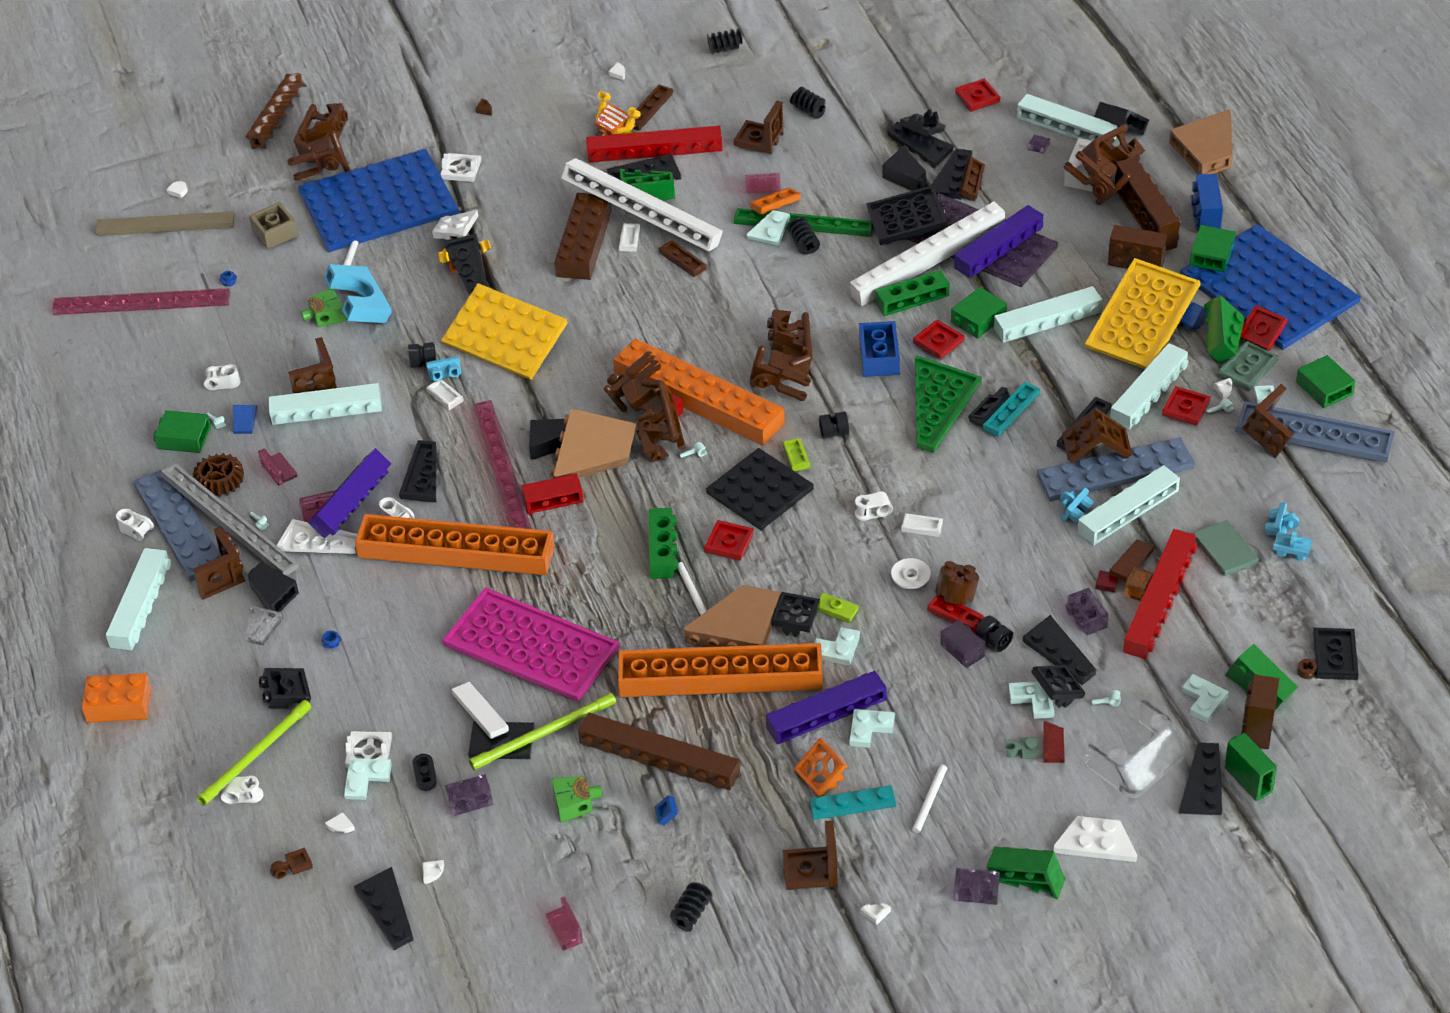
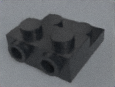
M265 668L263 675L259 677V687L264 688L262 700L263 703H267L268 709H288L290 703H301L303 700L310 703L311 695L304 668Z

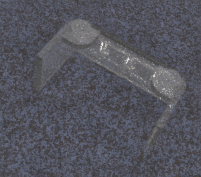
M1144 699L1140 704L1139 723L1155 733L1149 740L1132 754L1123 749H1114L1106 755L1091 743L1088 745L1086 766L1130 798L1140 797L1185 757V746L1171 719Z

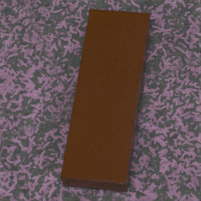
M972 157L967 161L959 194L972 201H975L978 196L985 168L984 163Z
M672 240L658 248L661 255L692 277L707 269V264Z
M1136 539L1111 567L1109 575L1127 582L1130 576L1132 577L1153 553L1154 546Z

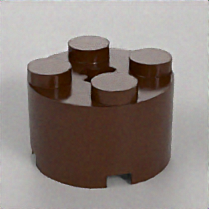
M946 561L939 572L935 588L936 595L940 596L941 594L944 596V601L957 605H964L969 600L970 603L973 602L979 581V576L975 572L976 568L972 565L963 566L952 561Z

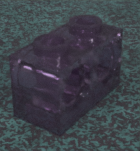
M1090 588L1068 595L1066 610L1070 616H1073L1077 627L1082 629L1086 636L1108 627L1109 614Z
M486 774L445 785L453 816L493 805L491 789Z
M956 868L954 901L997 905L1000 872Z

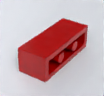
M577 473L521 485L528 514L584 502L582 487Z

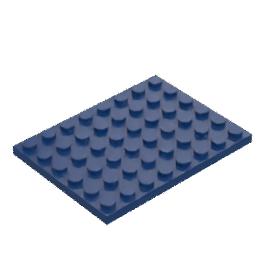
M427 149L418 150L298 186L299 193L328 253L349 247L353 241H358L359 244L436 221L445 216L459 214V208Z
M1258 224L1235 237L1234 247L1225 272L1190 266V264L1180 270V274L1199 280L1200 287L1198 289L1212 299L1221 295L1245 317L1244 322L1255 305L1285 317L1288 322L1274 343L1281 350H1284L1360 302L1361 296Z

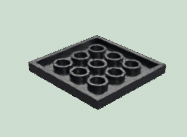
M933 185L866 203L880 245H888L895 241L906 240L913 236L924 235L928 232L948 227Z
M757 448L706 488V493L759 530H763L814 489V484L762 449Z

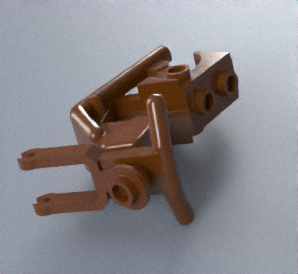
M342 103L327 104L329 113L320 114L317 111L316 105H310L294 138V144L299 156L291 157L287 162L289 166L302 162L316 163L317 167L295 173L293 175L295 181L320 174L324 168L335 171L340 163L345 172L350 171L339 142V137L348 120V113L345 111ZM312 120H319L316 121L313 128L308 129Z
M1123 124L1094 139L1082 151L1077 152L1075 156L1081 161L1089 177H1086L1070 162H1066L1064 165V169L1083 185L1090 184L1093 187V194L1097 197L1095 201L1097 205H1101L1110 199L1131 178L1130 173H1125L1116 184L1110 180L1118 170L1116 162L1136 157L1139 161L1141 159L1140 156L1145 152L1136 138L1127 144L1124 133L1128 130L1127 124ZM1114 137H1117L1120 145L1116 147L1112 144L1115 142Z
M773 309L771 318L768 317L767 328L770 329L768 331V341L771 343L772 350L768 365L761 364L765 346H759L750 375V386L767 388L773 385L777 392L796 398L799 401H805L807 398L806 392L784 385L781 381L791 380L802 386H809L811 383V379L807 377L813 356L809 313H802L801 320L788 324L791 311ZM798 330L795 335L790 333V331Z
M648 351L627 368L625 376L620 373L611 374L607 379L609 385L604 387V391L622 412L627 411V406L620 399L625 396L634 411L638 412L641 409L646 411L637 418L639 429L637 430V436L642 441L643 446L640 448L643 456L647 457L651 462H655L669 457V454L661 445H655L654 442L659 440L676 442L679 450L685 449L686 446L672 392L662 380L648 379L661 369V364H658L659 361L654 360L655 356H650L652 352Z

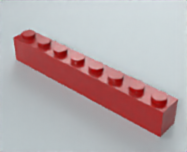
M720 125L586 137L588 163L659 157L668 154L673 156L723 151Z
M1173 528L1125 636L1123 653L1147 659L1149 652L1152 653L1156 644L1154 640L1160 637L1161 624H1165L1168 617L1167 610H1171L1173 607V596L1178 595L1179 583L1184 581L1186 576L1185 569L1189 568L1192 562L1191 555L1196 554L1198 543H1195V534Z

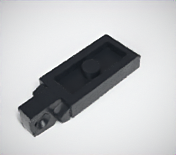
M1001 387L994 395L989 394L968 415L970 422L984 424L1010 397L1008 388Z

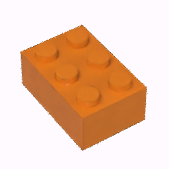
M147 673L87 676L82 702V710L86 722L147 720L151 695V685Z

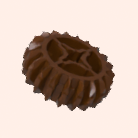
M216 453L215 456L209 455L207 459L202 458L201 462H197V466L194 467L193 471L194 479L215 496L219 495L220 497L222 494L228 495L230 491L235 492V488H240V483L243 482L244 477L242 464L238 461L237 457H232L231 454L226 456L225 453L221 455Z

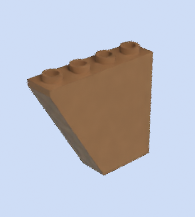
M1230 110L1170 130L1169 143L1197 174H1214L1231 168L1232 129Z
M571 408L570 414L565 415L563 425H566V429L561 431L559 442H562L561 448L556 450L555 459L558 460L556 465H552L550 476L557 478L577 473L578 478L627 465L637 424Z
M746 585L740 586L685 627V643L704 647L767 645L773 629L771 620L781 592Z

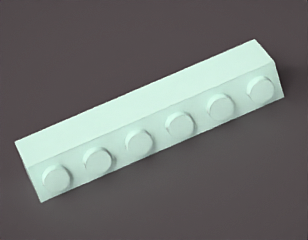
M1026 94L1017 105L1018 119L1075 139L1093 141L1117 128V125L1029 94Z
M1091 286L995 315L994 330L1003 343L1102 313V298L1095 288Z
M1168 343L1111 407L1110 418L1128 430L1134 424H1138L1141 416L1149 411L1150 406L1158 401L1162 392H1166L1170 383L1175 381L1179 373L1187 368L1189 360H1187L1188 352Z
M379 383L269 397V413L272 425L382 411Z
M1164 465L1153 470L1149 475L1139 479L1132 486L1125 488L1118 495L1111 497L1104 504L1081 516L1078 520V533L1093 546L1178 492L1180 477Z
M144 548L106 633L110 648L133 650L135 643L139 641L140 631L145 627L147 615L152 611L153 601L157 599L160 585L164 583L166 571L171 566V560L168 558L166 550Z

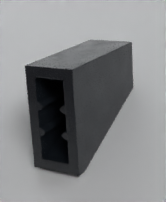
M1099 102L1094 115L1095 118L1113 123L1117 127L1127 124L1128 131L1144 135L1149 119L1137 113L1104 102Z
M901 147L882 165V178L910 191L924 188L927 183L926 170L904 147Z
M564 419L530 420L529 451L531 459H537L554 453L557 448H561L562 442H559L561 431L566 429V425H563Z
M262 563L251 569L248 574L251 589L272 618H275L299 594L296 580Z

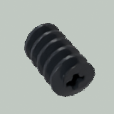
M737 28L736 33L733 29L729 33L725 30L723 35L719 31L717 32V37L714 32L711 33L710 37L707 34L709 49L712 54H714V49H717L718 53H720L721 47H723L725 52L727 51V46L731 50H733V45L739 49L740 44H742L740 29Z
M799 87L790 97V104L817 119L821 118L825 113V99L820 98L819 95H815V93L810 92V90L804 87Z
M802 216L794 218L788 225V232L799 251L803 254L816 252L820 247V241L807 219Z
M689 883L670 913L672 922L683 931H692L693 925L697 923V919L700 918L701 912L705 910L709 899L713 897L711 890L701 883Z

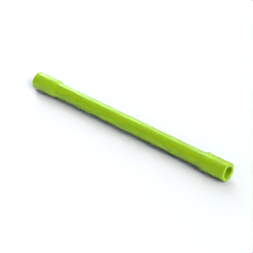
M612 693L604 695L584 707L469 759V765L472 770H477L497 758L586 717L588 712L593 714L616 704V698Z
M306 700L299 703L287 717L213 784L204 789L197 796V801L201 805L206 806L231 780L297 720H300L312 708L311 704Z

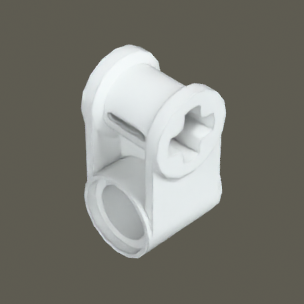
M233 364L210 366L205 370L206 379L204 386L208 390L232 389L238 387L241 383L237 367Z
M885 492L860 495L855 499V505L857 506L855 517L861 521L886 517L893 511V507Z
M391 497L383 498L379 503L382 516L415 518V515L409 508Z
M121 509L116 514L120 532L138 541H142L146 532L154 528L153 522L148 517L137 514L130 509Z
M255 776L235 777L222 789L221 793L222 801L228 804L257 803L263 798V791L259 787V781Z

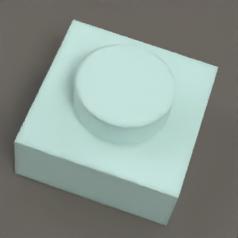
M1273 385L1254 386L1257 404H1260L1274 391Z

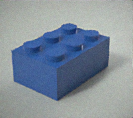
M1196 174L1195 182H1192V192H1194V195H1191L1193 217H1196L1194 220L1195 229L1199 231L1200 225L1221 229L1223 205L1217 174Z
M896 322L859 323L863 377L900 375V355Z

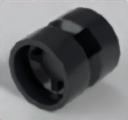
M434 342L424 343L422 346L419 344L408 345L411 368L421 367L423 363L426 365V362L436 361Z
M845 411L834 413L833 416L830 414L819 416L822 439L833 438L835 434L838 437L849 435V423Z
M992 615L982 619L975 631V635L996 652L1005 650L1011 643L1014 635L1012 630L1005 625H1001V622Z

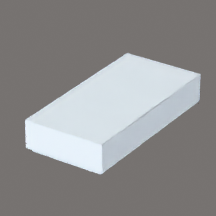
M623 224L619 251L637 252L640 224Z
M442 379L426 387L427 392L448 410L464 402L463 396Z
M905 513L901 532L940 537L943 519Z

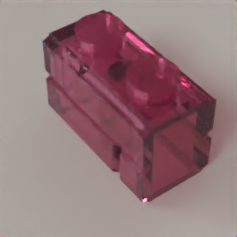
M780 172L745 174L746 193L781 190Z

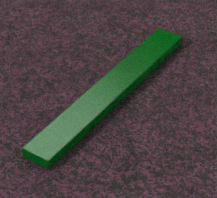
M737 208L734 224L756 226L772 211H768L766 214H759L752 209ZM789 213L790 220L788 225L794 218L802 216L807 219L814 232L871 237L873 231L872 221Z

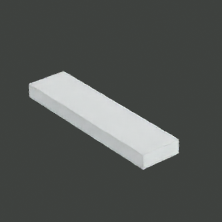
M470 682L452 689V695L490 739L509 731L508 725Z

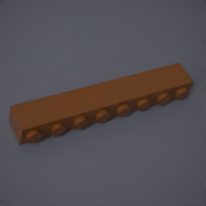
M589 712L578 729L579 743L584 746L597 748L606 753H613L625 759L638 761L641 764H648L660 770H667L679 776H686L698 782L714 785L717 788L731 790L740 773V763L737 758Z

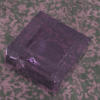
M1034 134L1028 144V150L1044 154L1050 144V138Z

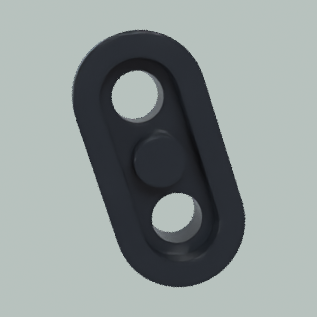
M429 754L415 756L412 764L417 787L423 791L432 790L437 785L433 758Z

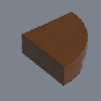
M481 99L475 108L476 113L491 116L492 106L487 100Z

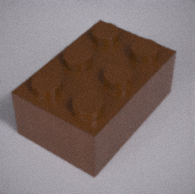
M1114 225L1109 241L1108 265L1128 269L1133 259L1136 258L1163 268L1167 234Z
M1254 674L1253 682L1248 684L1247 694L1249 695H1247L1241 734L1245 733L1259 748L1269 750L1280 678Z

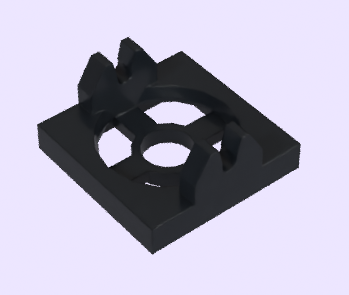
M932 109L927 110L924 116L915 113L901 118L899 123L901 126L924 136L943 132L946 126L938 122L939 116L937 111L931 115Z
M782 592L772 617L771 625L782 627V631L786 636L789 635V632H792L794 637H797L800 631L810 633L820 606V599ZM792 608H794L795 610H798V608H800L801 612L794 614L790 610ZM781 611L787 612L790 615V619L785 620L781 615ZM802 615L809 617L804 622H796V619Z
M1066 665L1034 666L1031 671L1051 700H1055V705L1058 708L1062 705L1066 708L1074 699H1081L1086 694ZM1055 678L1061 679L1064 683L1058 682ZM1067 684L1070 685L1071 690L1068 689ZM1052 685L1060 687L1062 691L1054 690Z

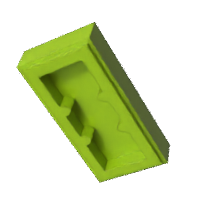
M801 438L782 441V447L790 468L793 471L809 469L810 462Z
M824 592L819 598L820 606L818 612L848 623L852 621L859 610V605Z

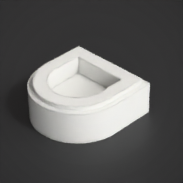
M182 181L174 182L166 189L167 194L181 199L188 192L186 183Z

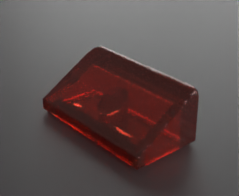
M1043 721L1044 762L1065 763L1064 728Z

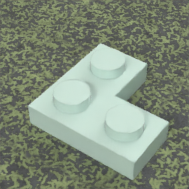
M841 627L836 642L816 638L814 643H821L822 660L850 666L860 638V631Z
M1194 674L1190 676L1182 687L1183 693L1197 699L1190 708V715L1206 723L1210 721L1224 703L1229 691Z
M1038 681L1009 683L1008 689L1011 704L1031 703L1034 719L1054 718L1053 700L1048 697Z
M854 709L850 746L870 748L872 732L893 733L895 712Z
M350 758L344 793L345 799L366 800L369 781L389 782L392 765L391 759Z

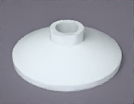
M915 558L900 560L891 570L893 581L898 586L906 589H916L924 586L931 576L929 566L922 560Z

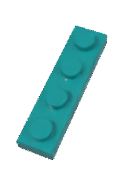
M1024 381L983 424V430L999 437L1040 395V388Z
M892 785L809 798V804L813 820L896 807V799Z

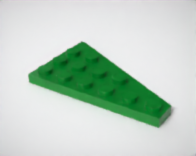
M916 355L917 448L935 453L981 384V376Z

